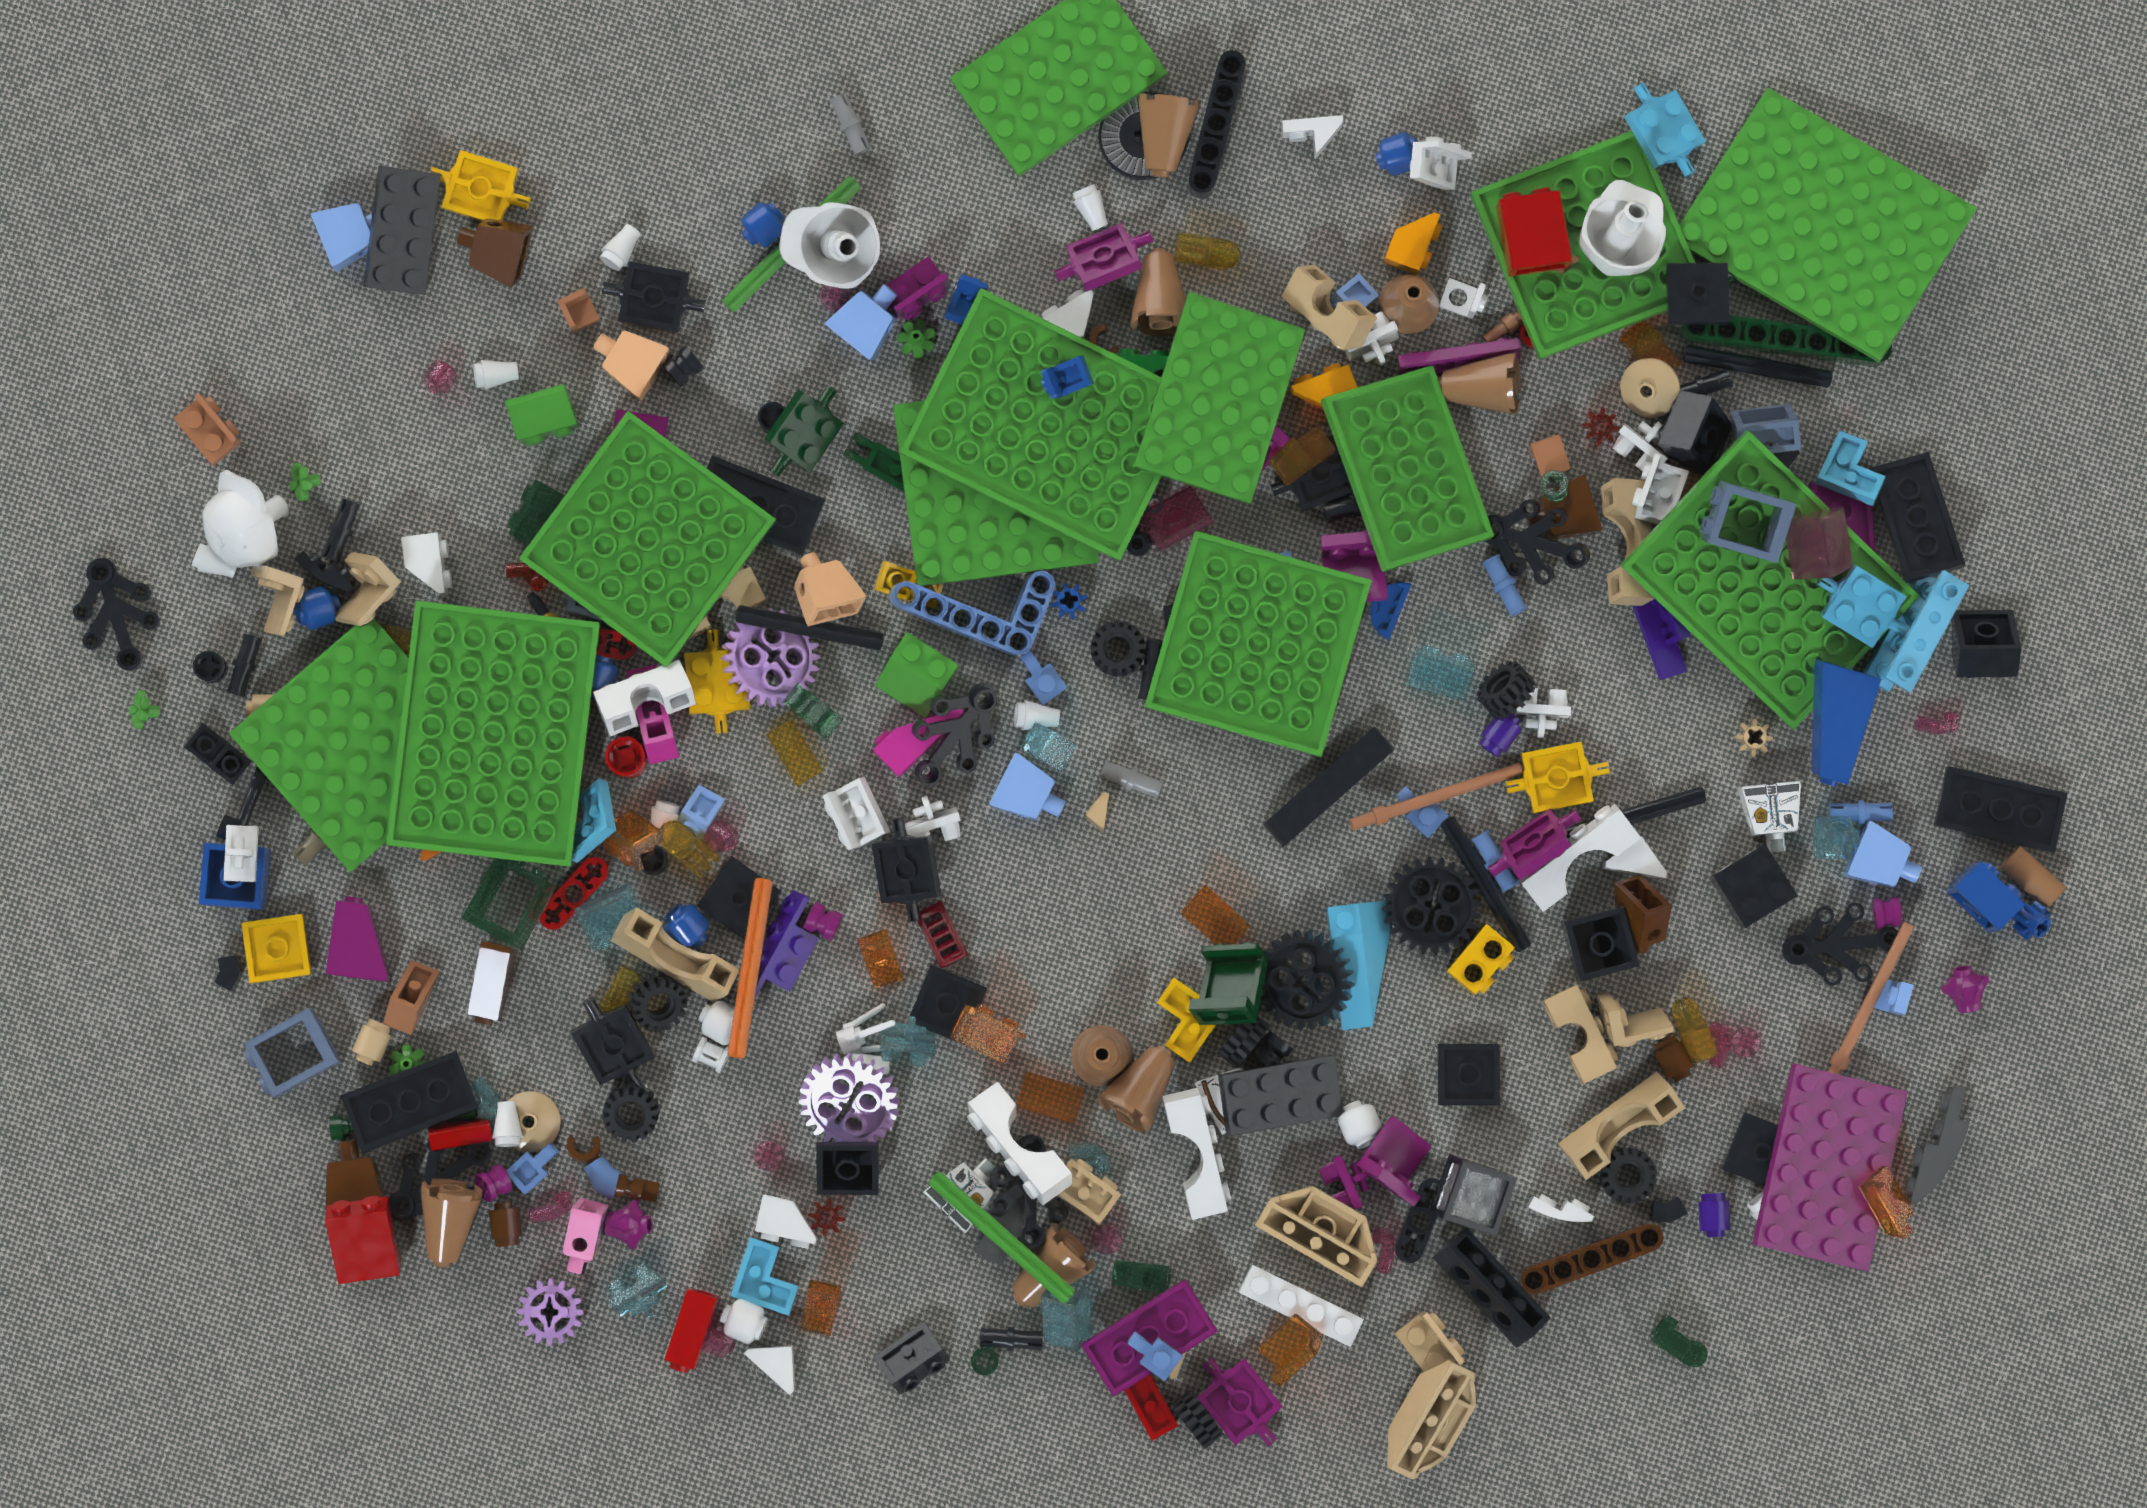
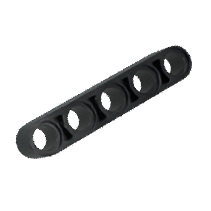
M1236 50L1226 51L1220 56L1188 181L1189 191L1196 198L1204 199L1209 197L1216 186L1245 71L1244 56ZM1234 60L1239 64L1240 69L1237 72L1229 73L1224 69L1223 64L1226 61ZM1221 89H1226L1232 93L1233 97L1227 102H1222L1217 99L1216 93ZM1219 118L1223 120L1225 127L1220 131H1214L1209 127V121ZM1206 147H1212L1217 151L1218 155L1213 160H1207L1203 158L1201 151ZM1199 176H1205L1210 180L1211 184L1205 189H1199L1194 185L1193 181Z
M1374 726L1270 817L1263 826L1282 847L1286 846L1392 753L1395 748Z

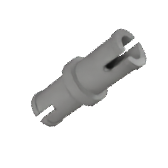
M843 93L830 99L829 101L841 124L839 129L841 132H845L854 156L872 149L861 126L863 121L860 116L857 117L848 94Z
M1109 760L1105 761L1100 774L1101 779L1122 785L1126 791L1130 792L1132 789L1155 799L1158 798L1163 785L1162 780L1139 773L1137 768L1132 767V769H1128L1109 762Z

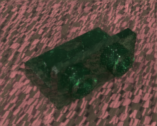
M536 479L533 485L527 484L520 499L524 503L519 513L513 512L507 524V528L510 529L509 535L529 545L565 495L543 485Z

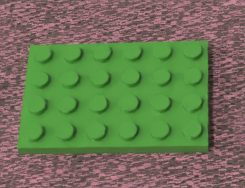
M1063 0L951 76L950 81L1016 175L1020 177L1139 96V94H1142L1167 77L1168 72L1116 0Z
M1188 292L1133 467L1251 504L1305 329Z
M1433 365L1331 395L1321 400L1382 572L1494 537Z

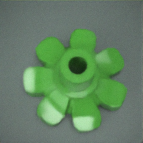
M917 320L915 326L910 321H907L903 324L906 332H899L897 334V341L904 343L901 347L902 353L908 355L913 351L916 359L923 358V349L931 352L935 347L934 343L929 340L936 336L933 328L925 330L926 322L924 320Z
M294 463L292 465L291 478L294 481L289 482L291 492L295 491V497L298 501H307L309 499L308 491L312 487L320 486V476L318 474L308 475L307 467H302L301 463Z
M144 690L137 691L133 700L134 705H130L129 715H133L131 722L135 729H142L144 721H147L149 717L158 718L160 715V707L149 705L150 698L146 697V691Z
M403 1045L402 1053L394 1051L391 1054L390 1058L396 1063L389 1067L390 1073L397 1074L426 1063V1061H421L425 1056V1052L421 1048L413 1052L411 1045Z

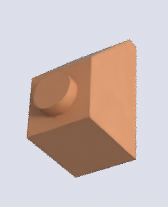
M411 960L389 999L383 1024L412 1035L424 1013L440 971Z

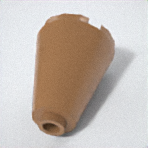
M1139 94L1138 101L1145 169L1151 170V176L1169 178V173H1176L1199 109V101L1194 100L1189 105V98L1155 94L1154 98L1146 100L1147 94Z
M1162 248L1151 249L1148 254L1143 256L1142 269L1140 270L1131 315V328L1135 332L1136 327L1142 329V335L1146 336L1175 335L1186 298L1173 255Z
M1403 274L1394 277L1384 286L1380 294L1379 310L1385 314L1390 322L1395 321L1398 327L1397 332L1400 334L1413 335L1425 330L1433 324L1439 312V296L1435 287L1427 279L1419 275Z
M1508 353L1444 370L1442 377L1437 378L1445 400L1508 414H1518L1521 398L1515 399V396L1518 395V389H1521L1519 359L1516 358L1517 354Z
M1097 1025L1084 1030L1076 1038L1071 1051V1061L1075 1072L1085 1082L1094 1086H1109L1131 1065L1132 1049L1128 1039L1122 1032L1111 1026ZM1101 1048L1108 1052L1107 1059L1103 1061L1096 1057V1052Z
M1160 1045L1157 1048L1149 1047L1097 1098L1099 1105L1106 1112L1109 1107L1113 1109L1116 1113L1114 1118L1127 1127L1141 1133L1144 1130L1146 1133H1149L1175 1066L1172 1052Z
M432 1179L431 1185H427L426 1181L422 1182L421 1200L427 1258L433 1261V1265L450 1267L451 1263L458 1261L482 1199L483 1190L479 1186L474 1185V1190L466 1188V1182L452 1179Z
M1056 1223L1047 1229L1043 1244L1033 1252L1069 1285L1091 1273L1097 1266L1093 1257L1088 1261L1084 1256V1253L1087 1251L1086 1247L1064 1227L1057 1230ZM1022 1269L1012 1285L1014 1290L1012 1295L1023 1307L1028 1305L1034 1308L1053 1296L1052 1293L1024 1269Z

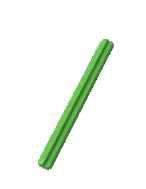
M848 176L817 207L832 202L846 204L860 190L859 183L851 176ZM779 244L724 297L723 302L731 311H737L786 263L781 257Z
M939 1171L930 1179L929 1185L1058 1300L1065 1304L1073 1297L1075 1290L947 1176Z

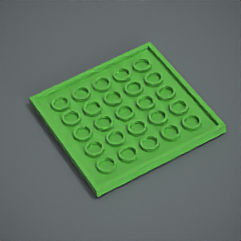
M1632 131L1471 191L1470 193L1474 207L1539 360L1667 312L1666 264L1695 263L1658 173L1651 165ZM1615 180H1624L1656 193L1664 205L1663 224L1666 227V237L1661 253L1655 264L1640 274L1628 276L1605 275L1588 259L1580 247V232L1590 204L1593 200L1601 197L1608 185ZM1540 188H1550L1551 191L1560 190L1571 256L1573 259V256L1576 255L1579 260L1563 274L1552 270L1508 277L1496 211L1499 199H1502L1503 195L1512 192H1520L1521 196L1533 194L1534 190Z
M925 401L893 405L917 585L930 586L1099 563L1098 551L900 454V450Z
M627 411L519 559L658 662L668 667L776 522V519Z
M1194 531L1144 708L1322 758L1372 580Z
M375 618L365 625H355L229 733L350 873L387 842L409 659Z

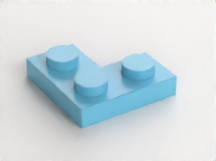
M1839 431L1817 477L1816 484L1873 506L1882 488L1885 476L1858 466L1867 448L1868 441Z
M600 778L581 792L579 796L583 819L576 824L572 861L576 863L616 831L609 785L607 781Z
M750 1237L731 1296L789 1316L799 1286L770 1276L780 1247Z

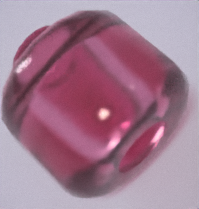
M824 285L820 291V300L826 310L837 312L850 300V292L848 289Z
M442 360L433 361L423 375L426 388L432 393L441 394L449 392L458 378L455 369Z
M724 818L717 819L711 823L704 834L705 842L718 853H723L727 850L731 851L737 845L738 831Z
M1738 1028L1730 1036V1049L1738 1057H1752L1757 1054L1761 1047V1038L1753 1028Z
M767 1140L757 1145L753 1157L759 1168L765 1171H773L782 1165L785 1153L779 1143Z
M1103 1224L1094 1230L1092 1245L1097 1252L1110 1255L1115 1253L1121 1246L1122 1235L1115 1226Z
M715 1323L710 1327L703 1350L717 1358H723L727 1353H732L736 1342H734L733 1338L725 1335L724 1326Z

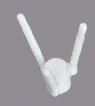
M884 1003L871 1009L854 1021L843 1024V1029L836 1031L843 1054L850 1052L863 1054L913 1048L915 1043L901 1042L861 1046L866 1044V1036L895 1025V1021L890 1020L862 1030L860 1026L857 1027L885 1009L886 1005Z

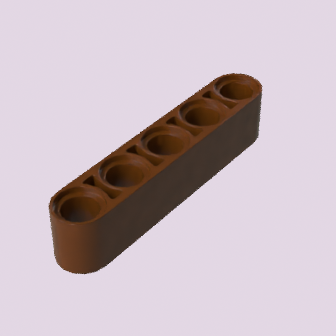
M1646 1223L1527 1266L1519 1273L1518 1283L1530 1294L1548 1291L1659 1249L1664 1240L1663 1232L1658 1226ZM1645 1229H1652L1656 1234V1240L1651 1246H1645L1641 1242V1233ZM1618 1239H1622L1627 1244V1252L1621 1257H1616L1612 1252V1244ZM1588 1250H1594L1599 1258L1598 1263L1591 1268H1588L1583 1263V1255ZM1559 1261L1567 1262L1570 1268L1569 1274L1564 1278H1558L1554 1273V1266ZM1532 1271H1536L1541 1277L1540 1285L1535 1289H1530L1525 1284L1526 1275Z

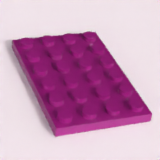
M1791 1064L1752 1245L1869 1272L1908 1091L1798 1064Z

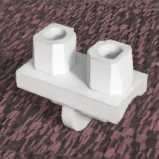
M1383 312L1374 314L1377 320L1362 347L1345 350L1348 360L1351 361L1362 356L1365 363L1376 359L1379 366L1386 364L1384 355L1393 351L1390 343L1399 339L1397 334L1398 327L1395 321L1390 322Z
M1644 421L1641 422L1638 429L1647 435L1645 438L1626 423L1620 429V436L1617 438L1613 449L1625 458L1635 445L1645 453L1635 465L1641 471H1643L1646 461L1652 463L1655 453L1661 455V463L1668 459L1666 454L1650 443L1651 439L1657 444L1659 442L1658 430L1662 426L1660 422H1657L1653 428Z
M1535 688L1533 693H1529L1532 696L1530 700H1525L1523 702L1525 706L1523 708L1519 706L1517 713L1514 715L1538 716V719H1526V728H1537V737L1543 738L1545 729L1556 730L1557 721L1546 720V717L1568 718L1571 716V707L1567 706L1566 690L1550 689L1548 705L1537 704L1538 688Z
M927 796L921 797L924 806L912 809L915 818L926 814L927 816L904 823L907 835L914 837L930 835V830L941 827L945 841L960 837L958 821H961L957 807L933 814V812L944 809L941 800L930 804Z
M226 826L224 881L256 882L258 826Z

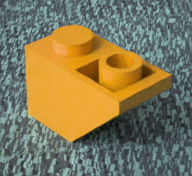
M1434 212L1396 229L1383 263L1415 275L1418 274L1420 268L1426 270L1432 252L1427 251L1431 240L1437 242L1443 226L1437 223L1440 214Z
M1335 363L1324 368V374L1313 377L1310 373L1295 379L1296 384L1291 386L1290 391L1292 396L1323 409L1321 404L1323 398L1358 387L1349 364L1341 367L1340 363Z

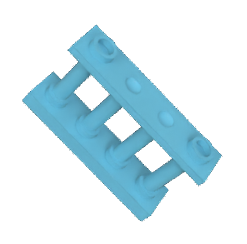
M1945 570L1941 571L1937 579L1932 576L1911 583L1910 587L1920 596L1898 619L1904 624L1909 625L1908 632L1903 630L1906 635L1901 637L1891 629H1888L1867 663L1863 673L1880 678L1879 688L1890 692L1895 684L1909 693L1912 692L1965 595L1969 585Z

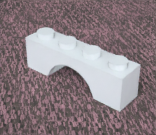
M1616 804L1611 807L1607 805L1601 808L1594 815L1595 819L1586 826L1581 824L1573 829L1568 839L1571 847L1565 850L1560 857L1553 858L1541 866L1534 874L1527 875L1521 880L1518 878L1542 912L1568 894L1565 884L1566 873L1572 861L1580 854L1591 850H1603L1617 857L1641 839L1640 835Z
M998 1082L968 1102L969 1115L967 1118L977 1131L982 1129L987 1136L986 1142L991 1150L996 1154L998 1152L1002 1154L1006 1159L1004 1161L1006 1168L1014 1177L1019 1175L1024 1182L1023 1188L1031 1199L1037 1198L1044 1205L1072 1185V1173L1053 1150L1031 1152L1023 1149L1013 1140L1010 1129L1017 1117L1016 1104Z
M1194 1088L1162 1096L1171 1133L1181 1134L1190 1138L1200 1149V1162L1197 1170L1188 1180L1183 1182L1191 1219L1195 1220L1228 1212L1226 1202L1231 1201L1228 1184H1221L1219 1173L1224 1172L1221 1154L1215 1155L1212 1144L1218 1141L1214 1125L1208 1126L1205 1116L1211 1113L1207 1095L1201 1096L1199 1089Z
M1253 1264L1250 1265L1238 1290L1239 1293L1351 1347L1364 1320Z

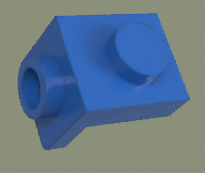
M960 275L957 288L947 308L945 319L962 325L980 288L988 291L989 285L975 277Z
M1083 355L1054 367L1041 370L1043 388L1052 399L1065 397L1094 384Z

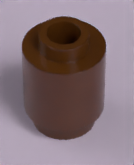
M1676 1035L1653 1045L1656 1051L1654 1055L1666 1080L1673 1078L1676 1083L1691 1075L1689 1069L1693 1068L1694 1065L1682 1041L1678 1042Z
M512 1201L494 1203V1210H488L491 1239L495 1240V1247L520 1244L519 1237L522 1236L519 1207H513Z

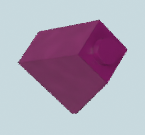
M345 896L344 902L336 901L326 974L391 983L390 970L371 906L363 904V898Z

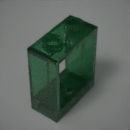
M494 858L461 919L522 951L557 886L548 881L550 875L535 867L532 872L523 868L525 861ZM509 870L539 885L514 932L484 916Z

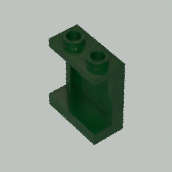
M1243 942L1242 944L1226 945L1217 943L1212 946H1202L1201 953L1206 959V967L1200 998L1190 999L1189 1011L1199 1025L1257 1023L1268 965V958L1259 944Z

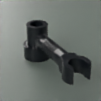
M258 766L252 777L238 817L234 818L225 814L216 837L226 841L227 825H248L253 808L255 807L254 805H256L267 779Z

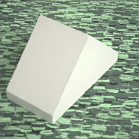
M1643 837L1616 857L1614 855L1605 861L1602 867L1605 870L1633 875L1641 874L1644 877L1660 880L1665 879L1667 874Z
M793 1345L749 1348L744 1353L789 1395L793 1393L796 1389Z

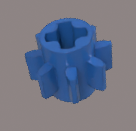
M1064 582L1063 591L1060 593L1055 590L1053 591V595L1058 600L1051 603L1050 607H1058L1060 609L1059 619L1064 614H1070V618L1073 621L1075 620V612L1077 610L1085 613L1086 609L1080 605V601H1085L1088 597L1087 595L1080 596L1078 594L1079 584L1074 589H1068L1066 582ZM1070 594L1071 598H1077L1078 600L1074 602L1072 609H1068L1067 605H1061L1060 603L1064 601V595Z
M2036 900L2032 906L2024 903L2025 905L2013 916V921L2015 922L2013 928L2026 940H2029L2032 935L2036 938L2044 936L2051 926V920L2049 919L2051 913Z

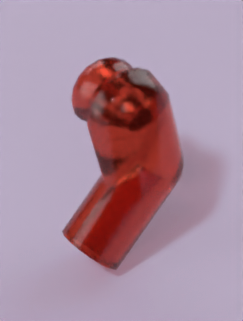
M524 562L506 563L507 578L523 577L530 585V588L537 592L542 591L548 584L547 579Z

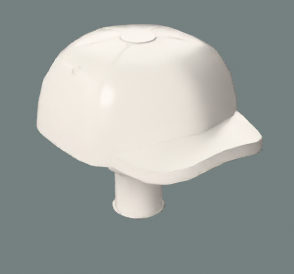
M1615 180L1610 183L1601 197L1592 201L1586 213L1580 232V247L1583 253L1602 273L1609 276L1635 275L1650 269L1658 260L1666 237V227L1663 224L1664 205L1661 198L1652 191L1624 180Z
M832 202L825 203L820 207H801L792 210L786 216L782 227L779 251L782 259L787 264L805 272L811 280L832 287L848 289L859 285L873 270L874 265L879 260L880 237L875 222L868 211L855 206Z
M224 470L219 475L218 493L206 504L202 513L206 540L212 550L230 567L259 566L277 556L278 545L274 522L288 516L289 508L287 502L279 495H274L273 498L265 502L263 493L255 483L228 470Z

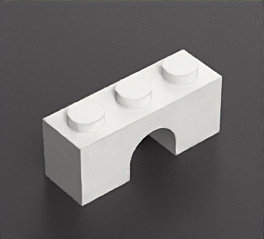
M680 659L671 662L668 667L662 664L658 668L635 674L629 679L615 684L605 685L593 692L609 736L639 726L635 711L645 701L653 700L661 703L667 715L696 704L692 687Z

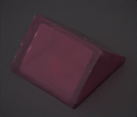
M1191 486L1163 500L1164 507L1161 512L1151 513L1146 509L1140 519L1159 556L1191 540L1195 531L1204 533L1214 526L1211 515ZM1160 502L1150 508L1152 510L1157 509L1160 505Z
M1844 507L1792 517L1786 536L1792 579L1832 578L1852 568L1853 562Z

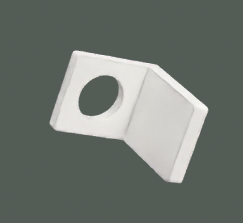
M1449 278L1439 307L1473 319L1476 311L1482 313L1488 295L1483 294L1486 284L1480 283L1479 287L1475 288ZM1455 289H1461L1467 295V301L1462 306H1455L1449 300L1450 293Z

